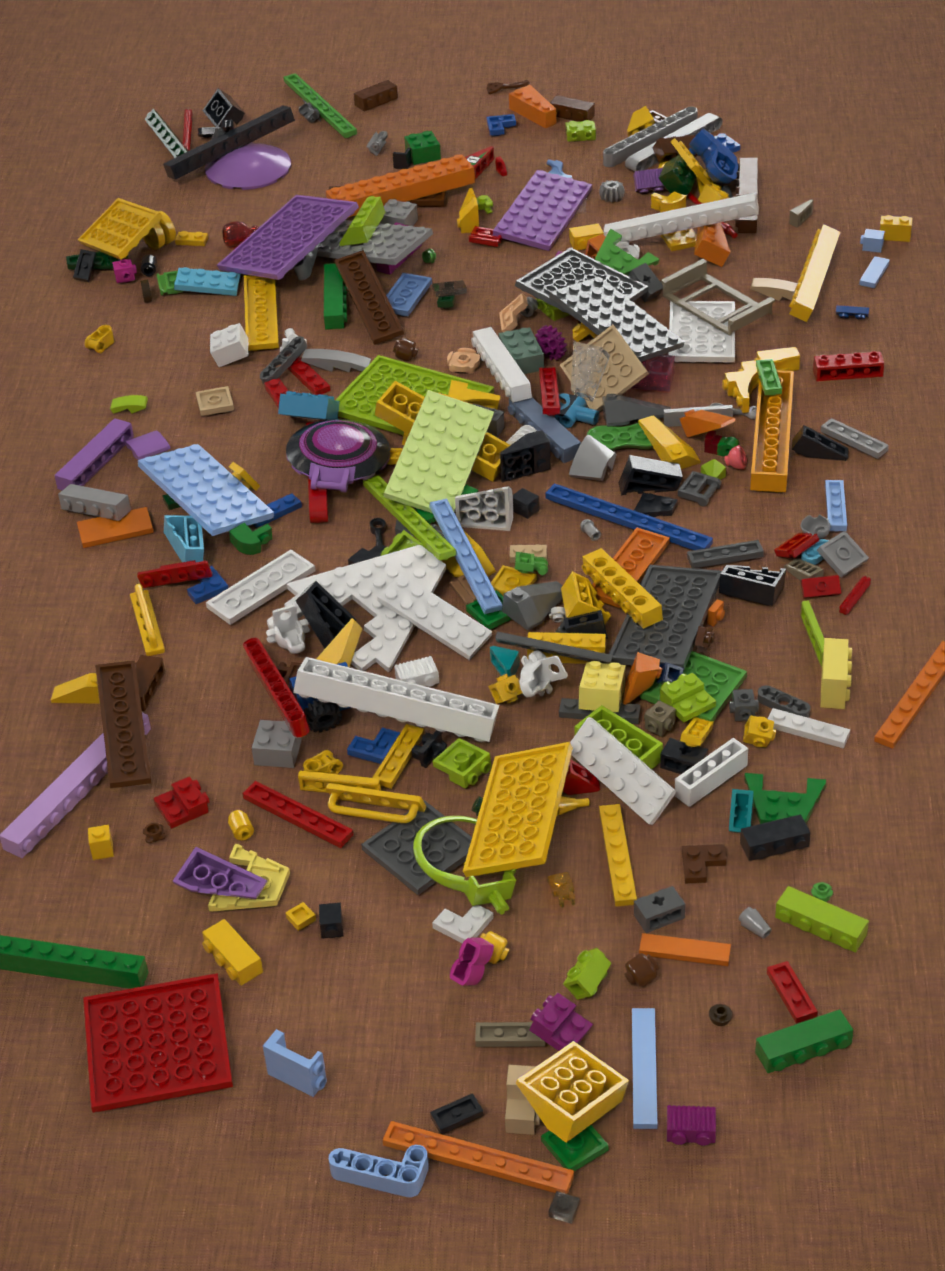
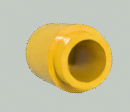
M235 810L229 815L228 824L237 840H246L253 835L254 828L245 812Z

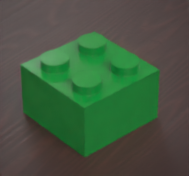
M432 131L404 136L405 151L407 148H411L413 165L441 160L440 143Z

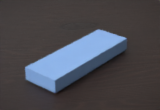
M874 256L861 277L859 285L875 288L887 269L890 259Z

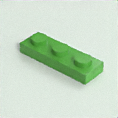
M773 359L756 360V369L764 395L782 394V386Z

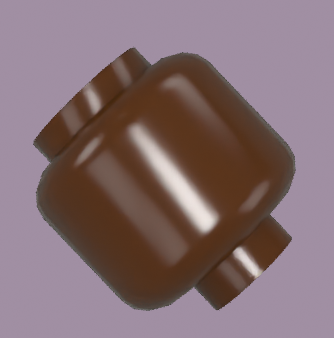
M401 338L396 341L393 352L396 358L408 362L412 357L416 358L418 349L414 341Z
M640 953L625 964L627 972L624 975L631 985L635 983L637 986L643 987L657 977L659 967L649 954Z

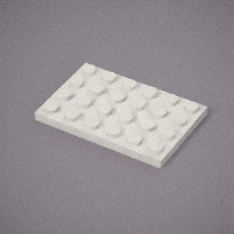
M670 301L669 330L685 341L683 348L668 352V361L692 363L735 362V331L729 336ZM735 301L687 302L716 320L735 311Z

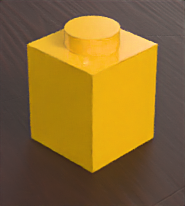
M109 824L88 828L89 846L93 860L114 857Z

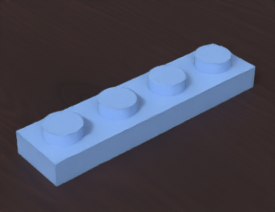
M825 480L827 518L831 525L830 531H847L844 481Z

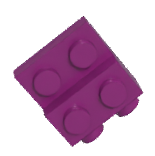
M557 993L554 997L549 995L542 1005L544 1007L543 1010L536 1009L530 1019L533 1023L529 1029L536 1036L560 1051L573 1041L579 1044L591 1030L593 1024L574 1011L577 1005Z

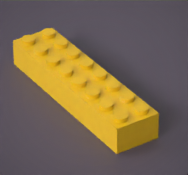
M394 381L377 401L375 416L409 434L425 397ZM487 432L472 470L493 482L501 472L500 453L509 447L510 444Z

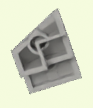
M587 435L577 450L569 476L603 481L606 470L613 469L616 453L592 436Z

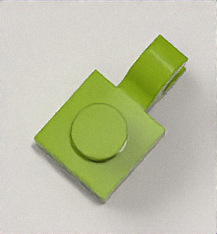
M488 195L479 196L477 198L478 209H484L486 214L493 213L491 209L493 201Z

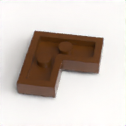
M724 844L682 846L685 884L707 883L706 867L726 866Z

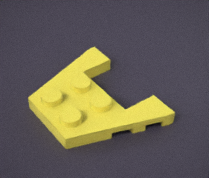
M235 844L229 857L230 863L248 866L247 871L266 879L267 883L257 899L213 894L208 904L209 911L277 906L289 878L290 869L269 858L265 860L257 856L256 852L252 850L248 852L241 845Z

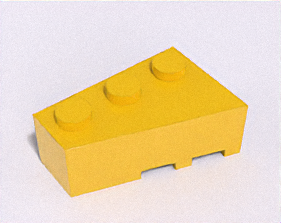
M572 571L561 588L566 618L601 610L604 624H606L611 615L602 608L604 603L601 600H597V592L588 578Z

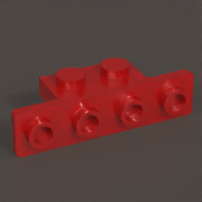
M192 560L160 566V569L138 572L137 577L142 588L212 577V571L208 561L196 562Z

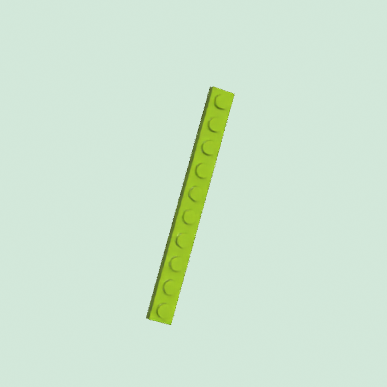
M379 475L363 481V486L439 561L456 556V549L411 506L383 497L388 484Z

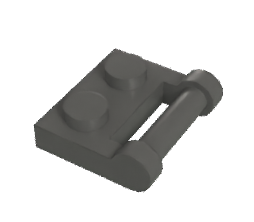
M693 471L679 488L678 496L698 502L700 506L704 507L709 503V498L715 490L721 487L722 482L716 477ZM707 484L710 485L704 494H700Z

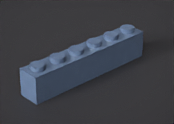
M509 398L508 411L510 415H513L522 425H530L537 431L543 430L550 441V451L563 463L574 460L581 444L574 435L553 416L543 414L542 406L533 398L513 403Z

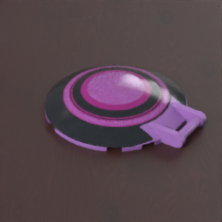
M329 419L311 423L296 431L286 445V457L298 474L309 476L311 489L323 488L347 492L348 484H352L353 480L361 478L363 481L375 476V472L384 469L390 458V445L380 431L368 424L347 419Z

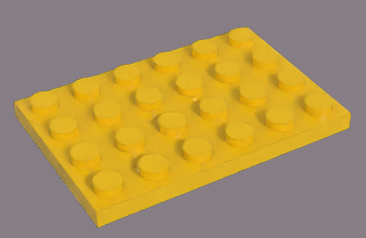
M117 198L80 236L78 241L82 245L122 260L128 256L132 248L139 244L143 237L149 234L150 229L156 226L163 216L158 211Z

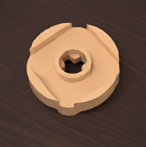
M459 348L458 352H450L447 356L449 370L451 372L474 373L475 369L480 365L479 353L476 354V351L471 348Z

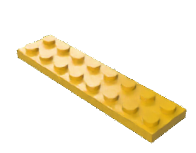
M244 275L245 329L248 336V351L279 348L275 279Z

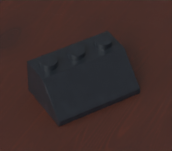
M219 88L202 110L215 127H221V120H233L237 125L245 114L234 99Z

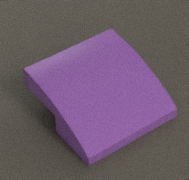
M157 430L125 441L127 448L132 450L133 456L138 460L170 449L166 439Z

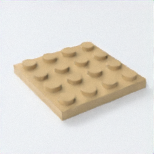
M613 324L560 364V367L578 393L585 399L588 407L598 411L603 409L602 396L611 393L622 395L649 374Z

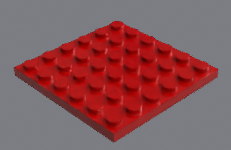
M218 973L83 997L90 1099L93 1113L233 1087Z

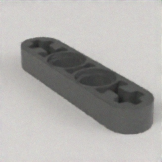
M295 337L260 373V379L263 384L272 379H278L307 348L304 337Z

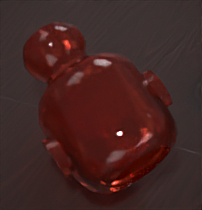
M239 220L230 221V223L223 226L222 230L225 245L235 249L255 232L259 226L254 225L248 228L246 223L239 222Z

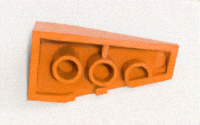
M694 409L685 412V416L679 418L686 437L719 429L736 421L733 417L705 410L694 411Z

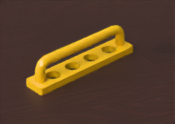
M136 584L135 592L130 593V598L146 656L164 653L165 649L148 590H143L141 584Z
M328 783L326 787L330 795L328 807L331 812L336 814L405 824L411 822L416 817L418 811L425 812L426 804L420 796ZM339 799L406 809L409 812L406 815L338 806L336 802Z

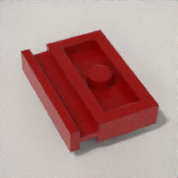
M475 226L471 236L469 235V242L498 247L503 238L502 235L493 236L494 229Z
M797 533L774 550L775 554L778 557L785 558L797 557L819 541L818 534L812 536L811 533Z

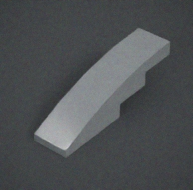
M305 349L301 361L331 372L333 367L350 372L351 368L363 371L370 364L371 358L339 350Z

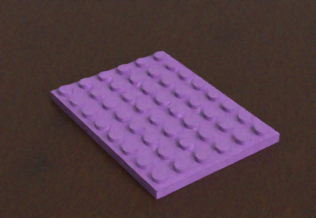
M295 195L219 262L217 267L219 270L276 280L282 279L289 270L294 268V265L303 260L309 252L313 251L315 246L323 242L329 234L333 233L336 227L354 214V211L359 206L357 202Z

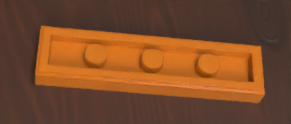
M642 933L639 954H649L651 957L728 966L731 944Z

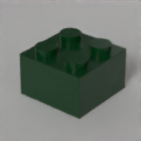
M678 155L665 163L658 178L670 194L677 192L687 195L690 193L697 177L687 166L684 159Z

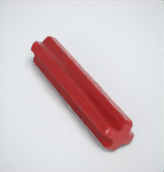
M861 577L839 606L840 613L847 615L870 586V577Z

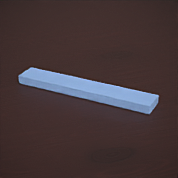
M632 1008L633 1129H657L655 1008Z

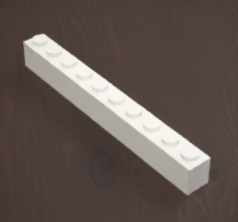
M756 193L605 224L603 233L607 236L609 230L613 229L622 235L620 242H629L758 215L759 205Z

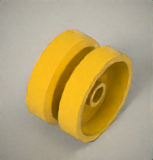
M158 211L163 216L160 222L150 229L147 236L143 237L145 243L153 250H157L176 239L175 227L169 216L163 211Z

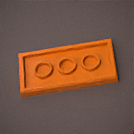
M147 507L131 510L119 521L97 517L77 522L83 548L154 533Z

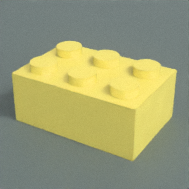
M824 638L821 708L845 709V701L850 699V689H847V687H851V675L848 674L851 673L852 661H848V659L851 660L852 648L848 647L849 639Z
M599 661L586 662L579 686V709L596 710L602 705L612 712H619L625 687L626 665L619 663L603 664Z

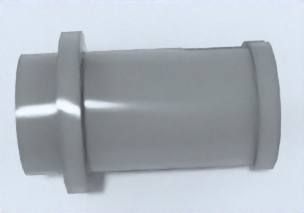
M585 519L581 522V531L587 533L592 541H596L601 537L600 531L594 526L592 520Z

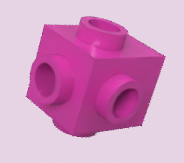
M131 259L112 262L117 283L135 280L134 274H137L135 264L132 265Z

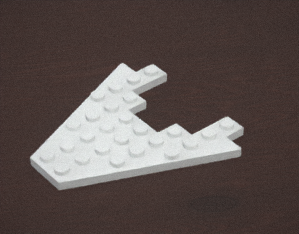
M413 546L289 582L287 589L295 597L284 605L286 607L295 604L297 607V619L304 614L295 600L314 581H317L342 606L353 599L374 616L372 620L364 625V631L374 639L354 653L351 664L358 670L365 671L374 663H378L387 672H390L415 625L378 602V595L399 573H402L433 593L446 570V564L441 560L439 561L423 546Z

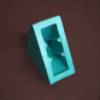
M491 646L490 661L501 676L507 674L509 677L516 674L520 666L519 651Z
M732 789L729 831L741 832L742 828L751 826L754 791Z

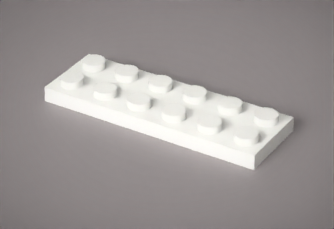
M289 550L207 601L206 607L231 625L285 591L289 582L303 579L315 572V565L293 550Z
M399 573L377 597L378 602L404 619L409 620V622L468 660L492 636L491 630L402 573Z
M591 717L586 719L570 742L573 747L571 755L650 825L656 822L677 793L675 789Z

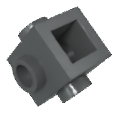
M753 689L733 690L732 701H729L730 713H734L735 721H747L751 715L755 716V712H759V702L754 699Z

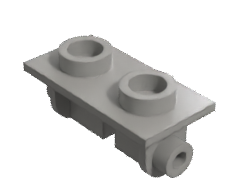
M381 131L379 134L375 132L366 147L375 156L379 154L386 143L387 132Z

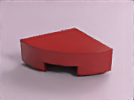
M500 156L496 157V171L501 176H507V169L503 159Z

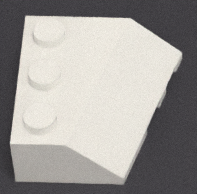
M509 486L455 497L456 517L461 527L510 531L513 521V494Z

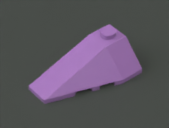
M195 847L174 878L173 883L191 892L257 899L267 880Z

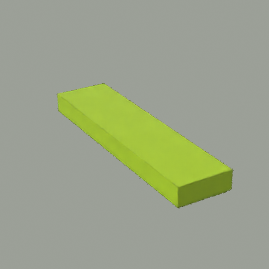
M809 600L802 601L801 618L822 667L824 637Z

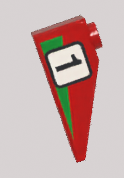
M494 146L465 157L474 167L475 179L494 160Z

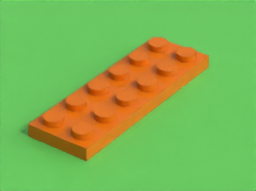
M636 527L613 559L640 583L649 565H653L670 543V537ZM592 584L597 592L596 598L598 601L601 600L603 603L621 608L617 603L613 602L608 594L603 592L598 584Z

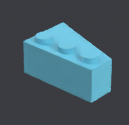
M164 515V534L182 562L192 560L196 562L203 561L202 526L192 516Z

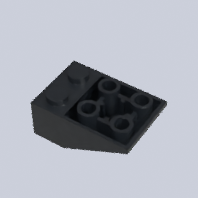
M543 430L525 434L500 453L501 482L551 469L550 441Z

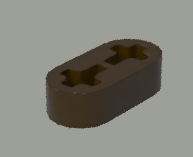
M148 279L141 280L144 303L151 302L152 296Z

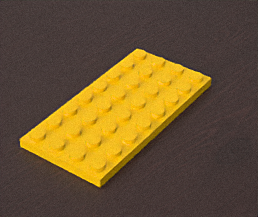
M570 742L495 756L463 868V873L466 877L545 864L573 750Z

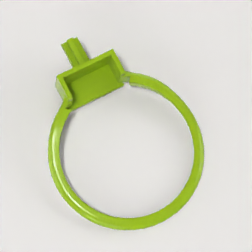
M445 816L425 824L416 834L413 843L414 856L420 868L439 884L464 892L472 906L492 903L500 915L508 911L509 906L505 900L512 897L516 883L514 875L517 869L504 871L502 881L479 885L474 876H469V880H464L465 877L436 869L426 860L423 854L422 838L425 832L427 833L434 826L452 821L476 824L477 819L467 816Z

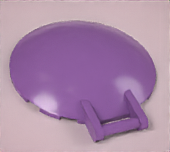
M251 142L206 164L205 172L207 178L212 183H219L223 188L234 189V187H241L242 190L257 189L276 183L280 177L284 178L289 172L288 169L291 168V159L284 150L278 147Z

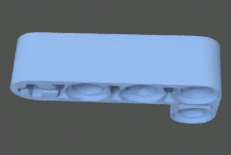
M421 1145L410 1146L402 1162L343 1148L334 1149L328 1158L331 1176L334 1179L404 1197H414L419 1194L429 1169L427 1150Z

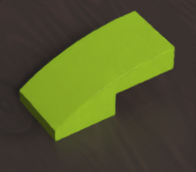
M142 395L118 397L112 400L110 410L115 414L128 409L132 414L145 409L148 398Z

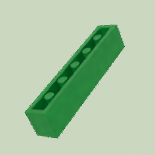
M324 264L325 330L344 329V322H347V288L336 265Z

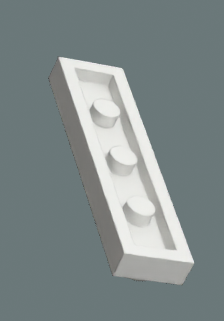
M774 708L768 717V720L774 721L773 729L844 748L850 735V729Z

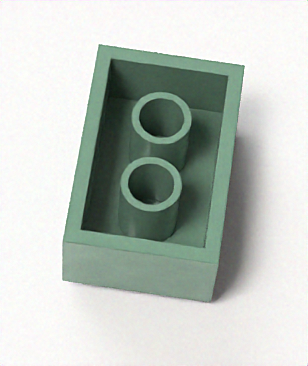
M530 327L498 333L499 339L524 374L538 372L539 368H544V354Z

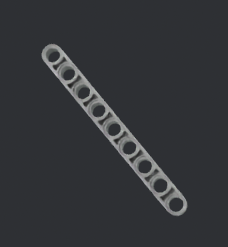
M687 107L604 149L603 165L605 167H614L626 161L634 153L653 144L659 138H663L697 119L698 109L696 107Z
M707 113L663 138L684 135L696 136L702 128L711 134L721 127L723 120L719 116ZM656 142L629 156L626 159L625 167L635 172L646 170L659 163L652 148Z

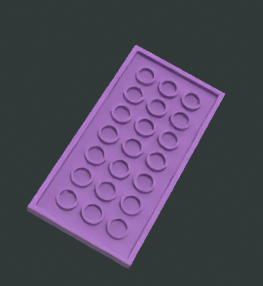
M537 170L494 228L493 236L502 235L503 239L550 251L592 190V184Z

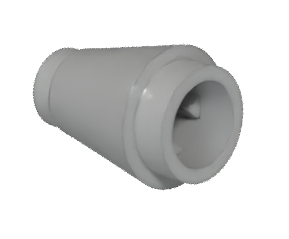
M751 907L746 908L738 918L743 927L762 939L766 938L772 931L759 912Z

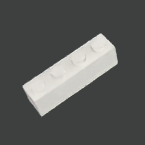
M735 738L726 742L675 778V790L677 791L675 797L689 807L747 766L748 748Z

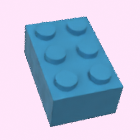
M286 391V394H280L278 414L320 420L338 419L340 401L334 400V397L328 395Z

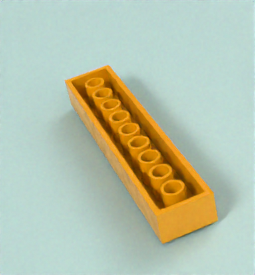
M776 370L782 386V394L764 395L759 379L750 490L786 492L794 371Z

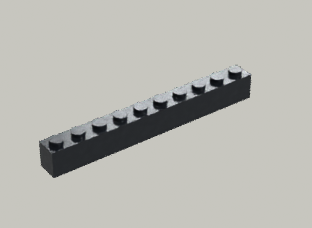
M282 105L163 163L167 176L176 180L295 121L291 107Z

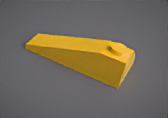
M469 188L459 211L457 228L461 229V234L471 233L475 226H479L478 203L473 188Z
M654 415L638 420L640 427L661 461L680 464L681 469L700 464L701 461L693 448Z

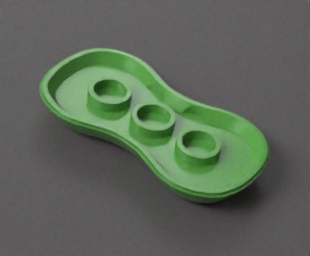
M639 423L625 427L596 426L587 432V435L592 436L612 451L622 448H653Z

